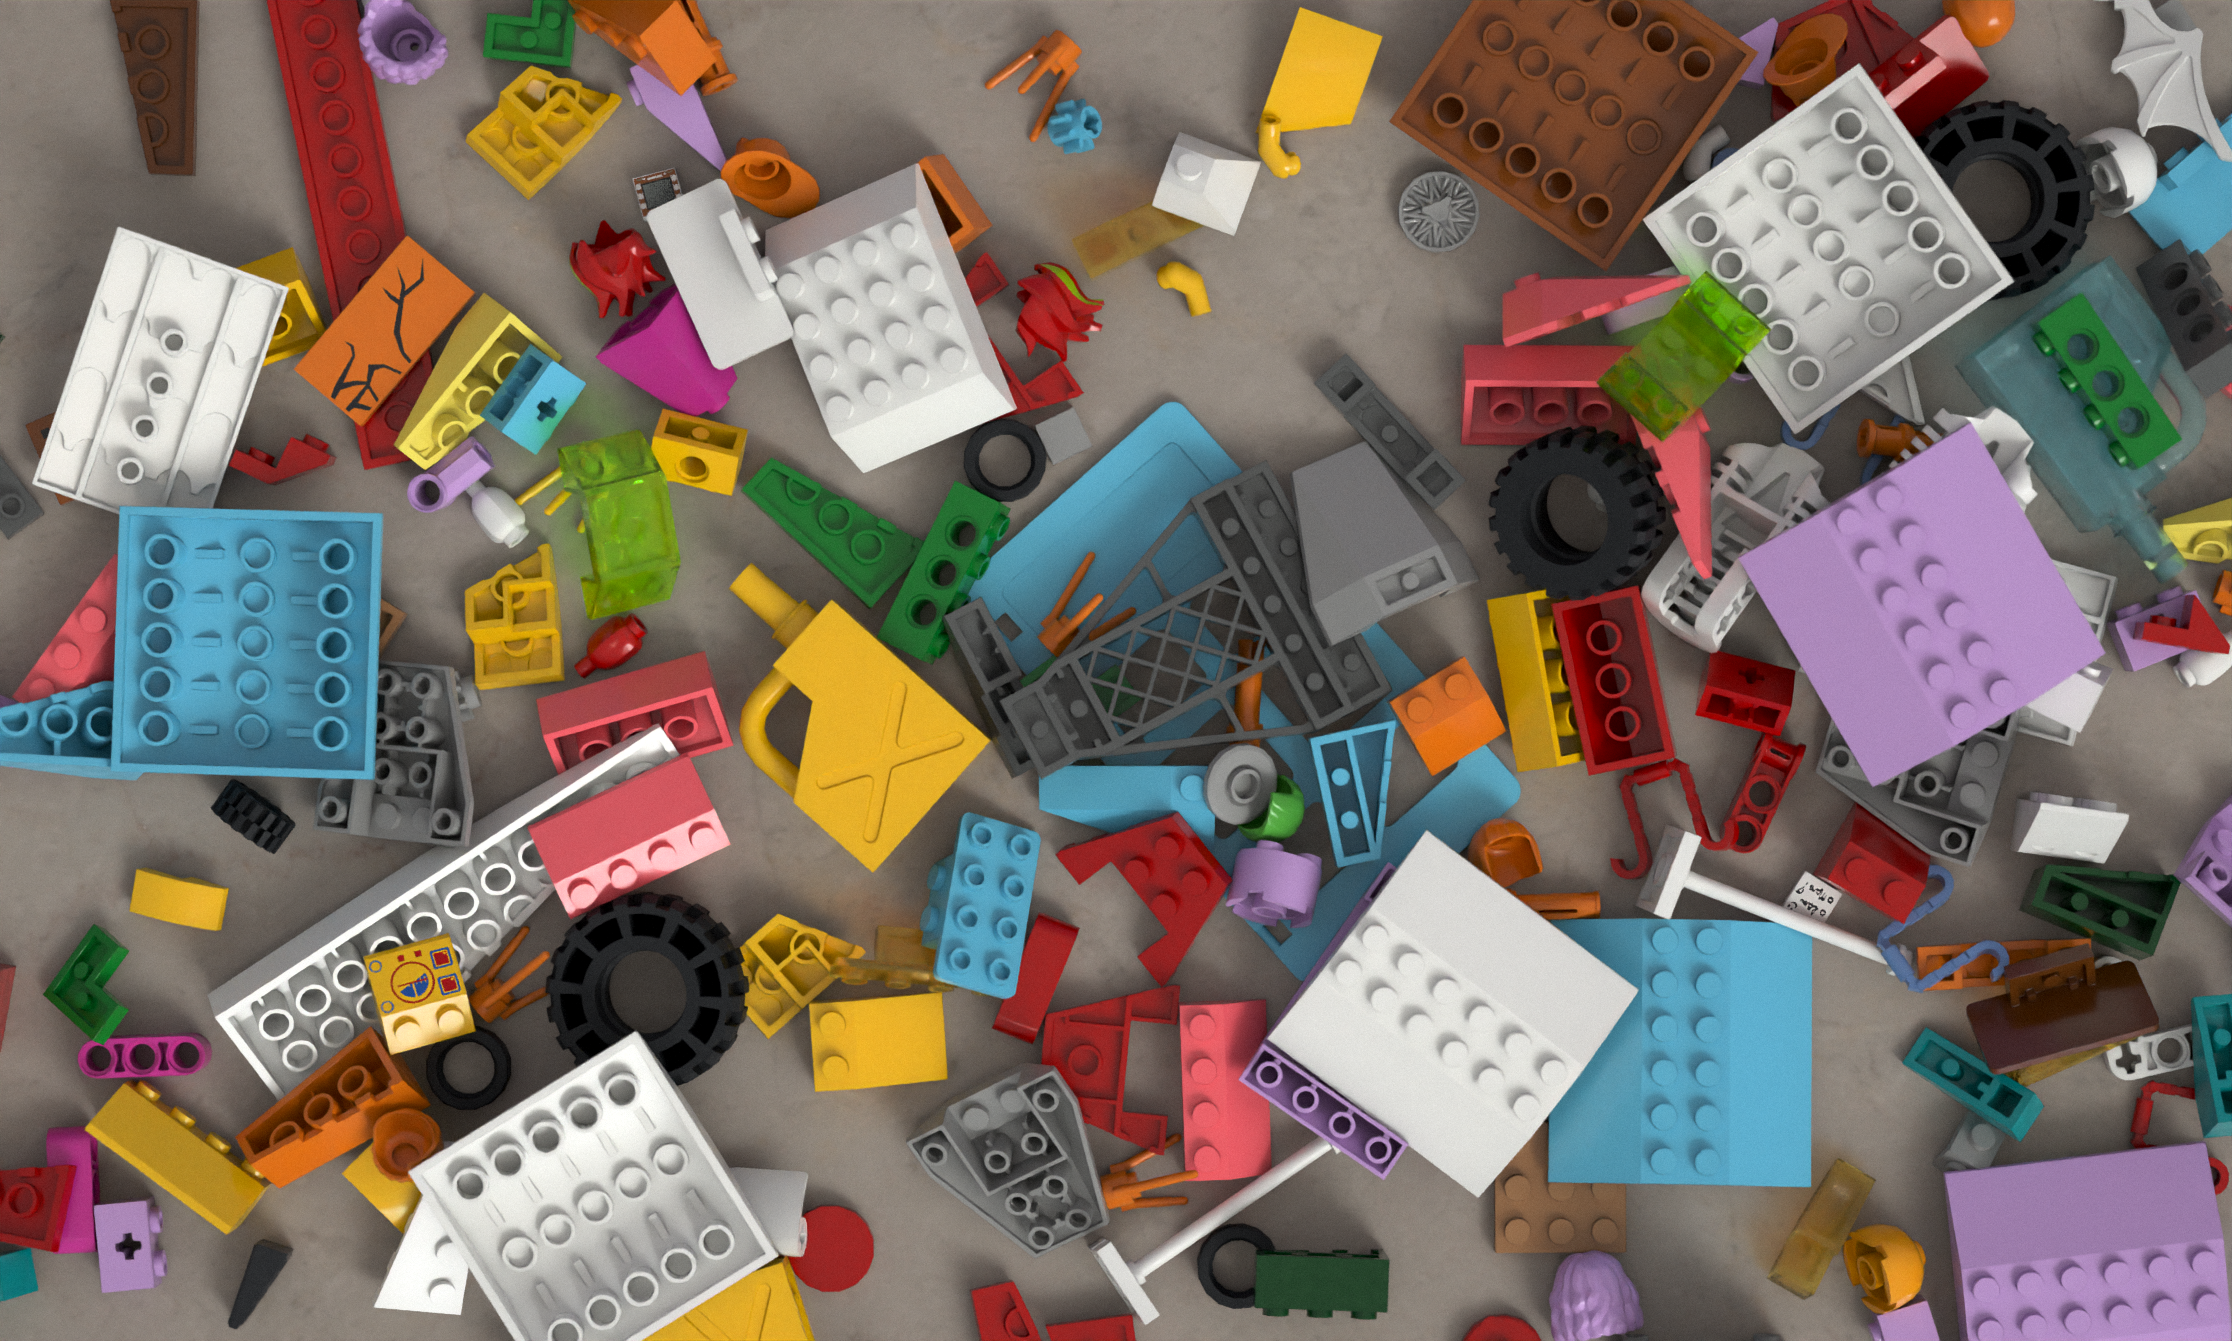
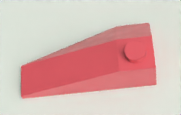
M1539 272L1514 281L1516 289L1503 293L1504 345L1509 347L1535 340L1691 284L1689 275L1555 276L1541 280Z
M1632 395L1627 397L1625 400L1645 450H1648L1656 468H1661L1662 470L1655 473L1668 502L1676 507L1671 510V513L1692 564L1702 578L1707 579L1712 576L1711 453L1705 435L1706 432L1711 430L1706 414L1701 406L1694 409L1686 395Z

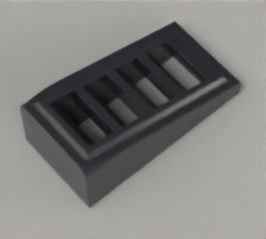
M266 1239L259 1240L254 1245L227 1323L229 1324L228 1327L237 1330L248 1320L292 1256L294 1249Z

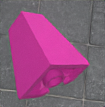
M674 283L649 301L650 306L639 313L632 322L628 319L615 330L595 357L611 370L680 413L695 417L706 411L714 414L729 401L730 396L727 393L738 378L732 366L719 370L712 365L677 285Z

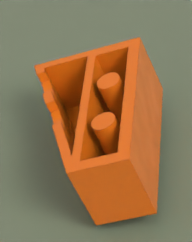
M567 0L576 12L572 15L574 21L583 31L590 35L595 33L610 46L617 49L680 96L717 61L677 0Z

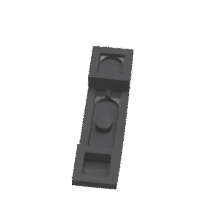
M1346 353L1314 382L1315 386L1362 438L1373 447L1405 483L1433 510L1439 507L1466 481L1437 449H1434L1381 393L1376 384Z

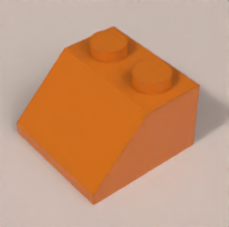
M944 154L925 156L917 162L920 165L954 253H957L993 225Z
M1464 656L1457 658L1387 701V704L1431 776H1434L1506 732L1487 692Z

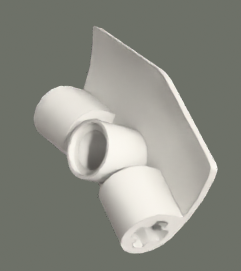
M740 1167L730 1168L778 1256L802 1257L807 1243V1222L801 1216L808 1173Z

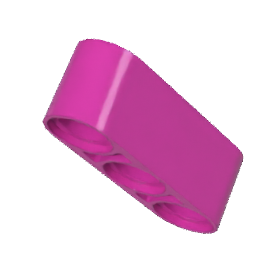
M198 1033L111 1035L104 1045L92 1040L85 1043L78 1053V1064L84 1074L97 1079L183 1076L194 1074L206 1067L212 1057V1048L207 1038ZM184 1042L192 1043L198 1049L199 1059L193 1066L185 1064L180 1058L179 1049ZM140 1044L150 1046L155 1053V1061L151 1067L142 1066L136 1060L135 1053ZM97 1045L107 1048L110 1052L111 1063L106 1069L99 1068L92 1060V1051Z
M86 1126L52 1127L47 1132V1167L69 1164L77 1166L58 1253L53 1252L54 1254L98 1252L94 1205L101 1202L98 1140L84 1130Z

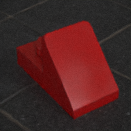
M2186 595L2184 598L2179 628L2175 627L2177 619L2150 615L2149 623L2136 622L2134 640L2214 654H2229V643L2195 595Z

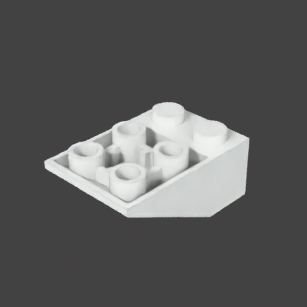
M2030 792L2029 800L2017 798L2010 850L2105 863L2128 822L2129 814L2116 812V803Z

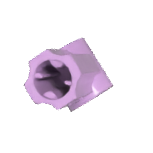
M469 437L425 473L411 480L407 489L410 504L416 510L423 513L434 512L450 506L458 495L495 467L491 454L474 437ZM429 480L435 482L440 489V496L437 502L431 501L425 493V486Z

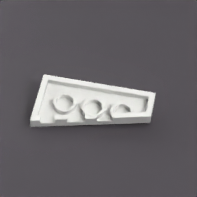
M443 1141L444 1149L454 1142ZM421 1193L414 1212L410 1214L404 1227V1235L397 1251L392 1254L381 1287L377 1288L372 1303L375 1308L461 1315L469 1267Z

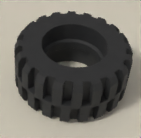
M1580 426L1574 430L1571 427L1559 429L1517 450L1508 459V466L1500 469L1495 479L1496 485L1500 486V488L1492 491L1489 499V506L1496 508V514L1489 517L1490 531L1498 532L1500 540L1495 542L1494 545L1499 555L1506 553L1511 562L1507 564V568L1514 576L1520 573L1524 574L1527 577L1524 582L1525 585L1534 591L1546 587L1547 597L1559 600L1567 595L1572 601L1585 600L1592 595L1597 597L1636 576L1637 571L1646 567L1654 557L1650 550L1658 547L1663 537L1662 530L1656 528L1657 525L1666 521V508L1658 506V498L1664 496V492L1659 483H1653L1649 475L1655 471L1649 460L1641 463L1636 457L1639 449L1630 441L1622 445L1617 443L1619 434L1609 430L1597 434L1595 426ZM1561 474H1570L1583 479L1598 492L1603 500L1608 518L1607 533L1602 546L1595 551H1583L1569 545L1557 534L1550 522L1547 510V496L1553 480Z

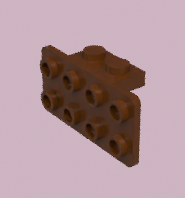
M2089 943L2076 947H2066L2054 953L2032 959H2022L2014 964L2003 966L2006 994L1970 1003L1966 1007L1968 1021L1989 1071L1995 1075L2155 1032L2159 1028V1017L2135 964L2132 961L2126 960L2095 969L2094 955Z

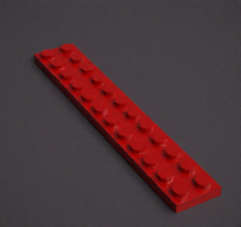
M266 0L334 322L407 236L374 75L368 64L363 60V52L360 49L357 30L362 17L358 0ZM430 348L363 427L354 421L364 470L413 461L395 447L394 444L434 369Z

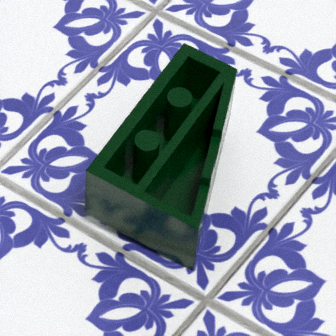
M2047 864L2034 870L2019 910L2084 938H2091V941L2140 961L2154 955L2181 882L2174 874L2102 870L2101 868Z
M1332 1249V1253L1309 1252V1250H1255L1253 1304L1255 1308H1263V1315L1289 1316V1309L1307 1310L1308 1317L1332 1318L1333 1311H1351V1318L1373 1320L1377 1319V1312L1388 1313L1389 1258L1384 1249H1371V1254L1348 1253V1250Z

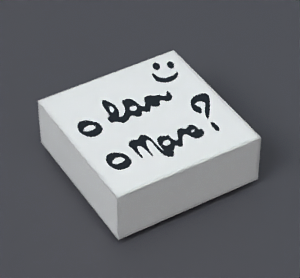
M1803 870L1781 906L1825 923L1842 893Z

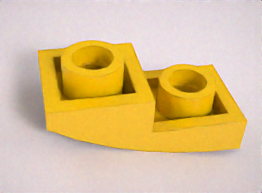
M147 867L136 869L129 911L171 923L219 931L222 929L229 888L195 877L182 879Z

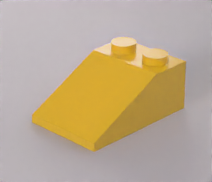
M942 992L812 1000L810 1002L815 1092L863 1089L948 1079Z

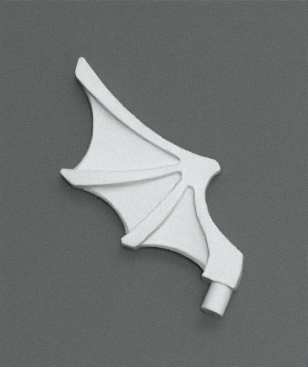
M2093 0L2114 1V10L2121 11L2123 14L2125 26L2124 40L2120 52L2112 60L2111 72L2113 74L2123 73L2135 88L2138 98V118L2136 123L2141 136L2145 137L2148 128L2160 125L2179 126L2201 136L2211 145L2220 160L2232 162V150L2219 129L2205 95L2201 72L2203 32L2199 28L2192 31H2177L2170 28L2159 19L2149 0Z

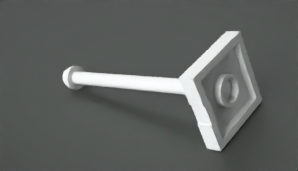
M1666 824L1653 857L1651 870L1646 875L1635 906L1670 920L1680 892L1685 887L1885 964L1886 973L1895 976V973L1881 955L1883 951L1880 947H1876V942L1690 871V866L1702 837ZM1897 943V948L1911 965L1913 952L1907 950L1905 945Z
M1318 1136L1135 1263L1132 1259L1125 1263L1113 1244L1103 1237L1088 1248L1136 1320L1147 1325L1160 1316V1314L1141 1288V1285L1146 1282L1144 1277L1330 1149L1336 1155L1341 1151Z

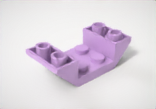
M2232 794L2202 826L2174 873V876L2231 928Z

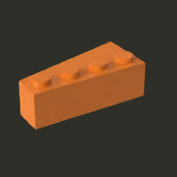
M370 1026L235 1138L249 1164L280 1189L373 1138V1127L376 1120L385 1113L404 1108L422 1111L431 1106L402 1055L400 1053L390 1055L383 1036Z

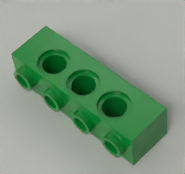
M2082 292L2071 296L2030 324L2035 332L2031 338L2036 348L2045 358L2051 355L2060 368V371L2056 373L2060 383L2069 394L2077 393L2086 406L2081 409L2084 418L2095 431L2099 429L2103 431L2110 442L2106 448L2119 467L2122 468L2126 465L2129 471L2139 470L2182 440L2180 434ZM2073 335L2081 337L2086 342L2087 353L2082 360L2074 359L2068 352L2067 344ZM2098 372L2107 374L2112 381V389L2106 397L2098 395L2093 389V378ZM2123 409L2131 410L2137 418V426L2130 434L2122 431L2118 425V415Z
M954 481L876 638L931 665L934 664L936 658H942L950 645V639L942 617L970 603L971 596L968 594L975 580H980L985 575L990 564L988 554L995 540L1000 541L1005 535L1010 524V518L1007 516L1011 509L982 493ZM973 525L976 531L975 539L971 544L961 546L959 543L961 530L966 526ZM953 564L956 569L955 579L950 584L942 586L939 580L940 572L945 566ZM933 603L936 607V616L931 623L922 625L920 612L925 605Z

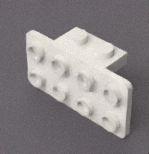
M716 179L649 211L647 214L648 224L711 363L715 368L724 370L793 336V326L773 285V282L779 280L768 256L761 258L755 242L760 240L757 229L750 216L743 219L732 192L724 180Z

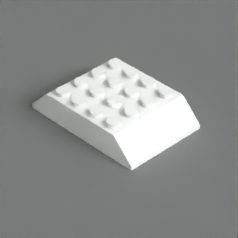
M919 163L766 230L765 256L769 257L779 279L773 282V285L793 326L794 333L791 339L831 438L863 473L1017 409Z

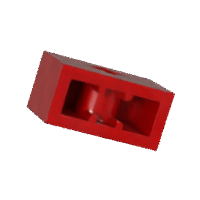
M1721 651L1709 653L1699 680L1695 715L1780 736L1792 707L1796 670Z

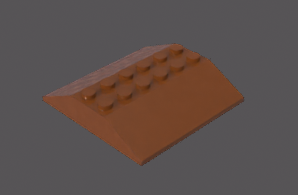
M1472 0L1389 122L1601 269L1607 271L1759 52L1684 0Z

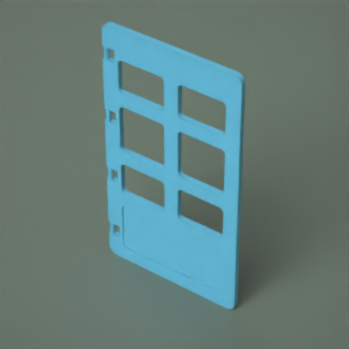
M1177 402L1165 403L990 558V564L985 575L980 580H975L968 594L971 596L970 602L982 597L994 622L1006 612L1023 631L1011 642L999 629L1016 664L1028 675L1054 655L1037 638L1045 629L1040 623L1051 613L1076 570L1089 552L1095 553V559L1058 618L1059 620L1065 614L1068 618L1072 619L1096 594H1102V602L1078 626L1080 629L1086 625L1188 503L1190 498L1228 478L1231 479L1242 473V470L1182 404ZM1189 515L1151 560L1168 592L1173 596H1177L1223 571V566L1194 515ZM1142 570L1094 629L1130 607L1136 608V614L1119 626L1162 604V597L1147 570ZM1192 600L1181 607L1190 609ZM1170 612L1143 626V628L1157 632L1165 630ZM1175 612L1169 633L1173 637L1194 642L1200 620ZM1375 623L1361 634L1384 676L1390 683L1392 691L1351 728L1395 719L1396 729L1400 723L1387 704V701L1426 677L1380 625ZM1204 626L1199 644L1224 651V647ZM1131 633L1104 648L1125 654ZM1136 633L1130 656L1151 637ZM1256 636V637L1253 639V642H1256V640H1259L1260 637ZM1182 646L1185 649V651L1190 655L1191 649ZM1267 646L1264 647V658L1271 655ZM1196 651L1194 661L1205 672L1206 679L1215 681L1221 658ZM1098 653L1091 677L1097 678L1113 665L1119 666L1123 661ZM1092 654L1079 661L1086 675ZM1226 659L1220 682L1237 674V662ZM1201 685L1185 701L1211 687ZM1236 686L1229 689L1226 693V698L1231 705L1235 703ZM1261 690L1259 724H1263V729L1293 726ZM1209 700L1149 732L1143 739L1146 743L1189 738L1219 712L1222 707L1216 700ZM1113 723L1119 736L1125 734L1116 723ZM1302 735L1265 739L1293 771L1292 780L1299 785L1303 793L1305 809L1314 802L1321 803L1309 742ZM1486 744L1458 760L1456 768L1390 826H1384L1381 859L1345 866L1319 889L1312 923L1309 926L1290 928L1291 920L1279 919L1292 933L1291 936L1280 944L1263 924L1247 919L1244 920L1292 974L1300 981H1304L1359 899L1387 862L1397 868L1426 829L1457 853H1460L1470 844L1473 835L1482 825L1489 820L1499 818L1518 801L1521 793L1518 780ZM1176 749L1103 757L1101 759L1106 765H1160ZM1237 828L1227 838H1219L1214 834V852L1211 853L1229 876L1232 877L1237 852L1243 848H1256L1257 843L1248 840ZM1228 887L1227 891H1226L1225 894H1224V897L1226 898V900H1227V896H1228L1229 887Z

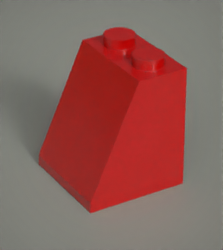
M1854 802L1813 875L1884 917L1904 924L1926 887L1931 855L1925 853L1860 804Z

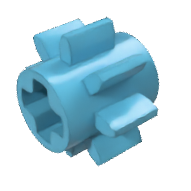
M1085 99L1077 101L1068 100L1055 104L1058 114L1051 116L1047 125L1051 141L1056 146L1063 147L1064 154L1081 153L1094 149L1092 139L1097 138L1102 131V121L1098 111L1092 106H1086Z

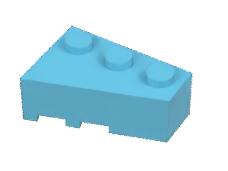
M1395 719L1307 737L1333 859L1337 868L1381 859L1393 738L1396 725Z

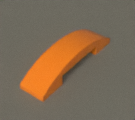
M2091 938L1995 941L2006 949L2009 955L2008 965L2022 959H2032L2054 953L2066 947H2076L2089 943L2091 948ZM1979 942L1916 947L1917 979L1922 980L1926 975L1936 969L1938 970L1942 965L1953 958H1957L1961 953ZM1983 954L1924 991L2005 985V978L2003 975L1999 980L1991 982L1990 973L1992 969L1998 966V961L1991 954Z

